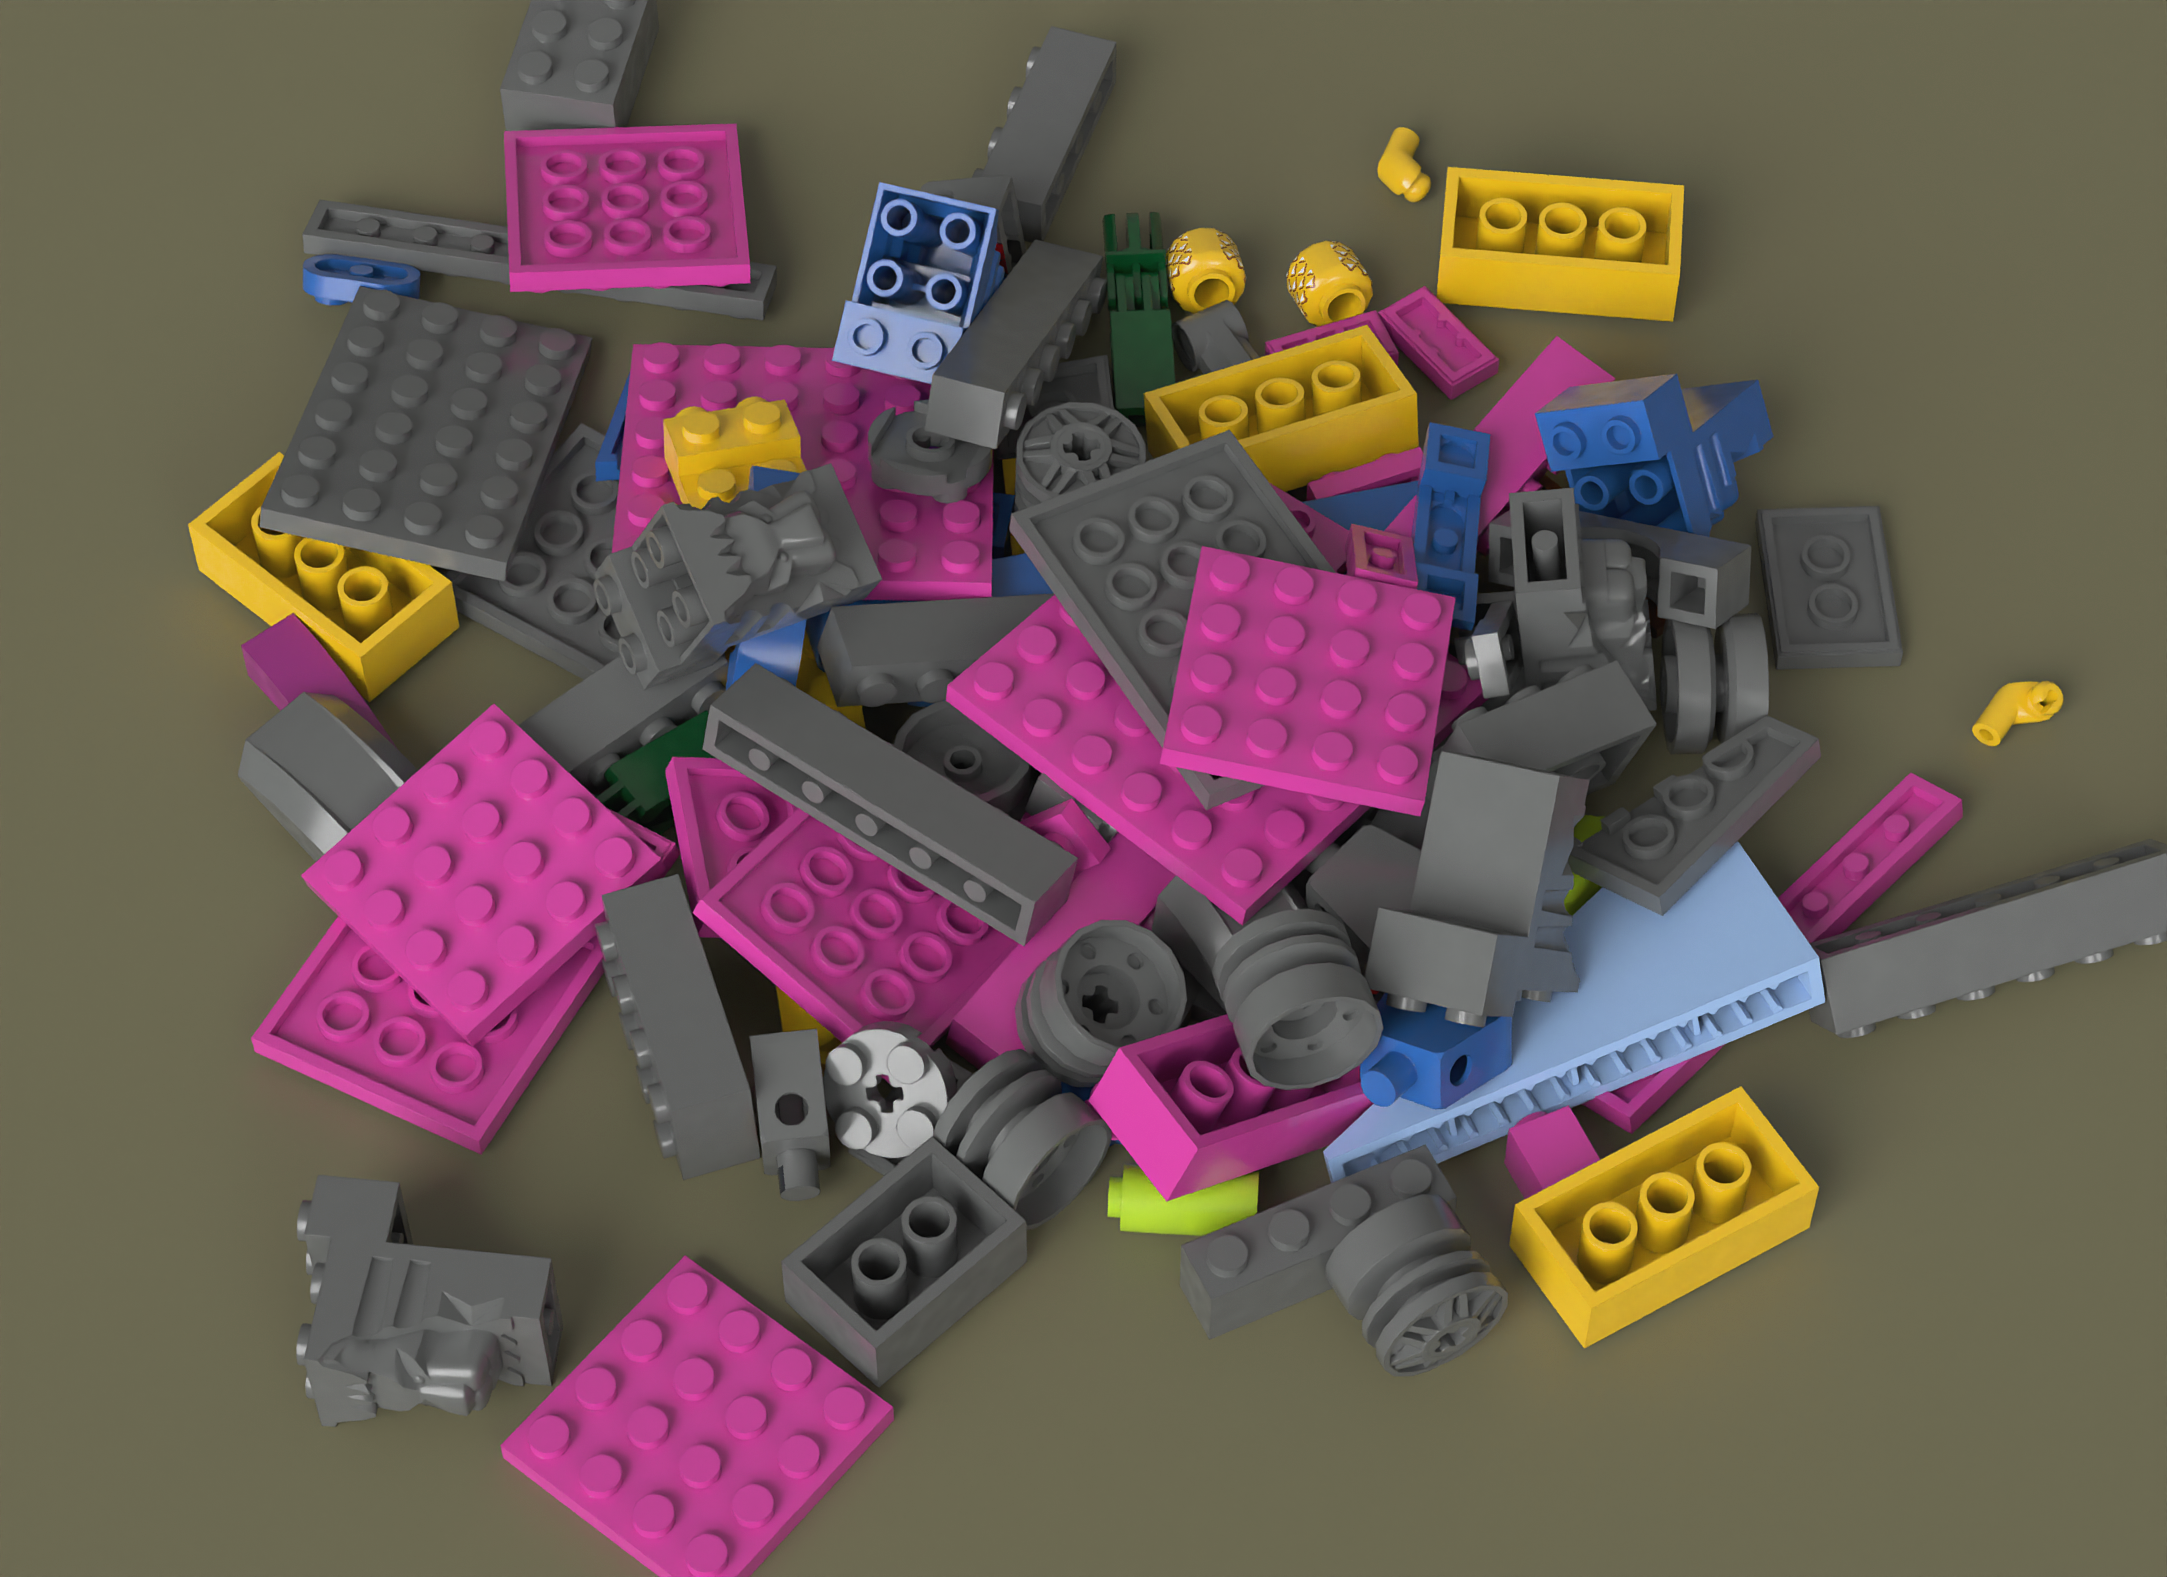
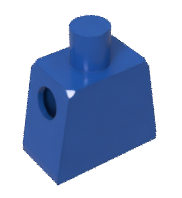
M1385 993L1376 1004L1380 1012L1383 1031L1377 1047L1360 1064L1361 1088L1365 1096L1372 1103L1380 1107H1388L1400 1097L1435 1110L1446 1109L1512 1065V1017L1487 1016L1485 1027L1471 1026L1446 1020L1447 1007L1427 1003L1426 1012H1415L1386 1005L1388 993Z

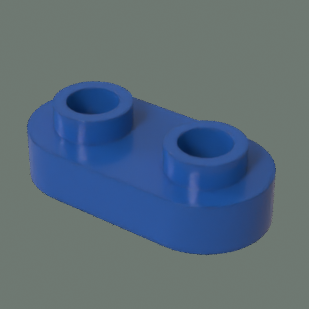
M338 254L317 255L308 258L303 263V290L315 296L317 302L325 305H342L353 302L360 286L375 290H388L394 294L419 299L420 272L415 267L403 263Z

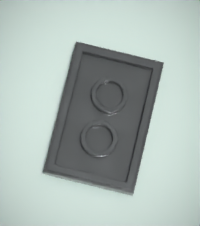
M1880 507L1757 509L1755 526L1776 670L1900 666L1903 650Z

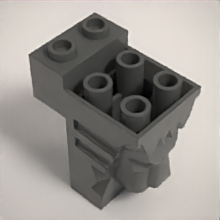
M830 463L801 472L792 481L773 484L759 491L750 489L740 491L730 503L715 497L711 498L702 509L692 507L690 503L677 505L675 502L662 505L632 547L608 554L594 573L596 579L594 580L593 588L600 609L606 616L612 615L620 633L619 651L625 667L631 674L637 673L643 689L646 690L713 666L730 646L826 613L831 610V607L845 606L865 599L882 580V577L835 470Z
M1574 488L1509 493L1515 591L1477 594L1475 623L1473 627L1477 626L1479 621L1484 619L1491 603L1513 600L1520 631L1523 667L1510 695L1488 698L1480 707H1485L1489 712L1504 706L1509 698L1529 686L1537 685L1540 690H1544L1556 685L1564 675L1579 666L1590 664L1593 669L1618 660L1649 711L1657 710L1648 600H1645L1647 594L1645 560L1631 556L1629 544L1621 539H1581L1579 505L1575 504Z
M1441 751L1411 908L1378 907L1365 978L1370 989L1388 993L1386 1005L1403 1010L1426 1012L1427 1003L1447 1007L1446 1020L1485 1027L1487 1016L1513 1017L1516 1001H1521V998L1551 1002L1553 991L1578 992L1580 978L1575 972L1572 953L1569 952L1568 944L1564 937L1565 929L1568 926H1572L1573 916L1566 911L1564 899L1569 890L1573 889L1574 875L1568 863V858L1574 846V827L1584 817L1589 779L1475 755Z
M327 1175L317 1176L312 1200L302 1201L297 1219V1238L299 1241H304L307 1244L306 1272L308 1275H312L310 1297L312 1304H316L312 1324L303 1323L301 1325L297 1340L296 1358L298 1365L306 1367V1396L315 1400L322 1426L336 1427L339 1422L370 1419L376 1417L378 1408L409 1411L418 1404L467 1416L472 1410L480 1411L486 1407L498 1379L515 1386H524L525 1383L552 1386L562 1336L563 1321L551 1258L413 1245L399 1182Z

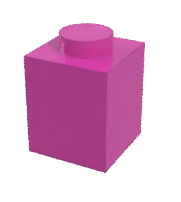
M1569 1105L1548 1114L1543 1111L1529 1114L1508 1130L1504 1164L1524 1199L1600 1160Z

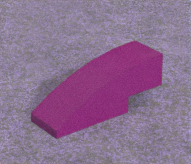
M294 613L241 645L248 676L280 711L303 692L334 695L368 721L395 746L381 723L340 667Z

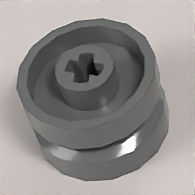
M1757 613L1735 614L1717 627L1714 645L1710 628L1670 619L1665 620L1660 663V701L1667 750L1670 754H1703L1712 740L1714 725L1718 740L1722 744L1768 715V652L1762 618Z
M947 701L936 702L914 713L897 731L893 745L935 772L948 777L955 784L993 807L1001 809L1016 821H1021L1026 812L1025 807L1034 789L1032 779L1034 767Z

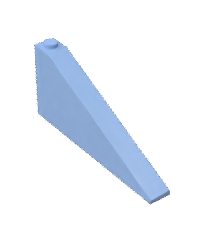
M1738 841L1663 916L1602 887L1573 915L1572 926H1568L1564 931L1569 952L1572 953L1575 972L1580 978L1578 992L1553 991L1551 1002L1526 998L1516 1001L1512 1017V1065L1446 1109L1435 1110L1400 1097L1388 1107H1380L1373 1104L1323 1151L1330 1181L1333 1183L1425 1144L1438 1164L1507 1135L1509 1128L1514 1127L1522 1118L1529 1114L1540 1111L1548 1114L1568 1105L1570 1108L1594 1099L1595 1096L1621 1088L1825 1003L1819 956Z

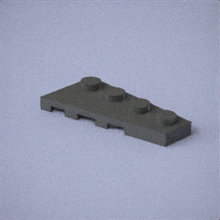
M1766 715L1703 755L1702 767L1689 775L1676 777L1673 774L1653 787L1654 797L1630 812L1621 807L1601 820L1602 830L1583 842L1574 837V846L1568 858L1572 872L1663 916L1821 758L1819 738Z

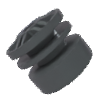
M1067 402L1044 409L1026 423L1017 439L1014 512L1146 462L1145 442L1136 425L1118 411L1096 403Z
M1308 908L1285 910L1253 921L1233 934L1217 953L1212 969L1221 1000H1223L1227 1016L1233 1023L1237 1042L1249 1073L1264 1086L1292 1090L1321 1085L1338 1079L1359 1066L1377 1047L1383 1031L1379 1009L1366 978L1361 975L1356 953L1351 948L1349 936L1344 925L1330 913Z
M1099 920L1078 929L1055 952L1037 966L1023 982L1015 1006L1018 1036L1026 1052L1042 1064L1043 1070L1046 1069L1061 1082L1073 1087H1094L1103 1077L1120 1047L1168 1033L1178 1028L1181 1024L1187 1002L1184 973L1172 950L1151 930L1127 920Z
M1023 1049L1006 1051L990 1060L963 1084L949 1101L937 1121L932 1137L1026 1220L1027 1230H1031L1054 1218L1079 1195L1093 1178L1104 1160L1111 1142L1112 1133L1109 1126L1094 1109L1072 1092L1062 1094L1061 1081L1046 1069L1043 1070L1042 1064Z
M1421 1194L1400 1200L1374 1213L1348 1233L1335 1247L1326 1264V1279L1347 1312L1356 1319L1362 1320L1363 1337L1368 1344L1376 1348V1357L1384 1370L1394 1377L1418 1375L1459 1357L1490 1332L1499 1322L1508 1306L1507 1290L1501 1281L1490 1273V1265L1487 1260L1477 1251H1471L1470 1234L1450 1204L1440 1195Z

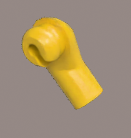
M1398 127L1393 131L1377 167L1378 177L1394 194H1403L1409 202H1419L1431 188L1430 177L1421 172V165L1413 159L1420 139L1411 129Z
M2050 681L2014 682L2004 685L1997 691L1973 725L1972 731L1974 736L1987 746H1997L2012 725L2049 720L2063 705L2064 696L2062 690L2058 685Z

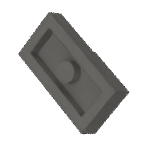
M1513 600L1491 603L1484 619L1480 620L1478 625L1473 627L1472 631L1461 629L1458 631L1459 638L1454 639L1458 664L1467 665L1471 680L1480 679L1484 699L1510 695L1523 667L1520 631Z

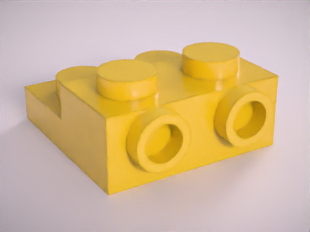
M748 397L739 402L734 408L709 412L701 407L692 406L681 410L673 418L663 419L665 461L682 504L690 503L692 507L702 509L711 498L715 497L730 503L740 491L748 490L750 468L752 466L796 473L807 471L801 458V437L785 399L767 402L761 397Z

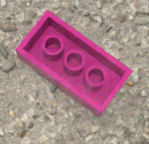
M1227 1014L1120 1047L1089 1099V1102L1166 1202L1329 1146L1374 1104L1362 1091L1360 1065L1338 1079L1312 1088L1283 1090L1264 1086L1250 1075L1237 1042L1233 1023L1229 1020Z

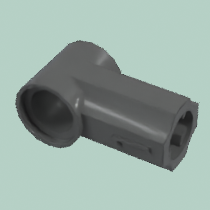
M1228 300L1171 324L1174 348L1183 365L1191 372L1200 369L1203 374H1208L1260 358L1249 344L1248 332L1241 314L1234 304Z

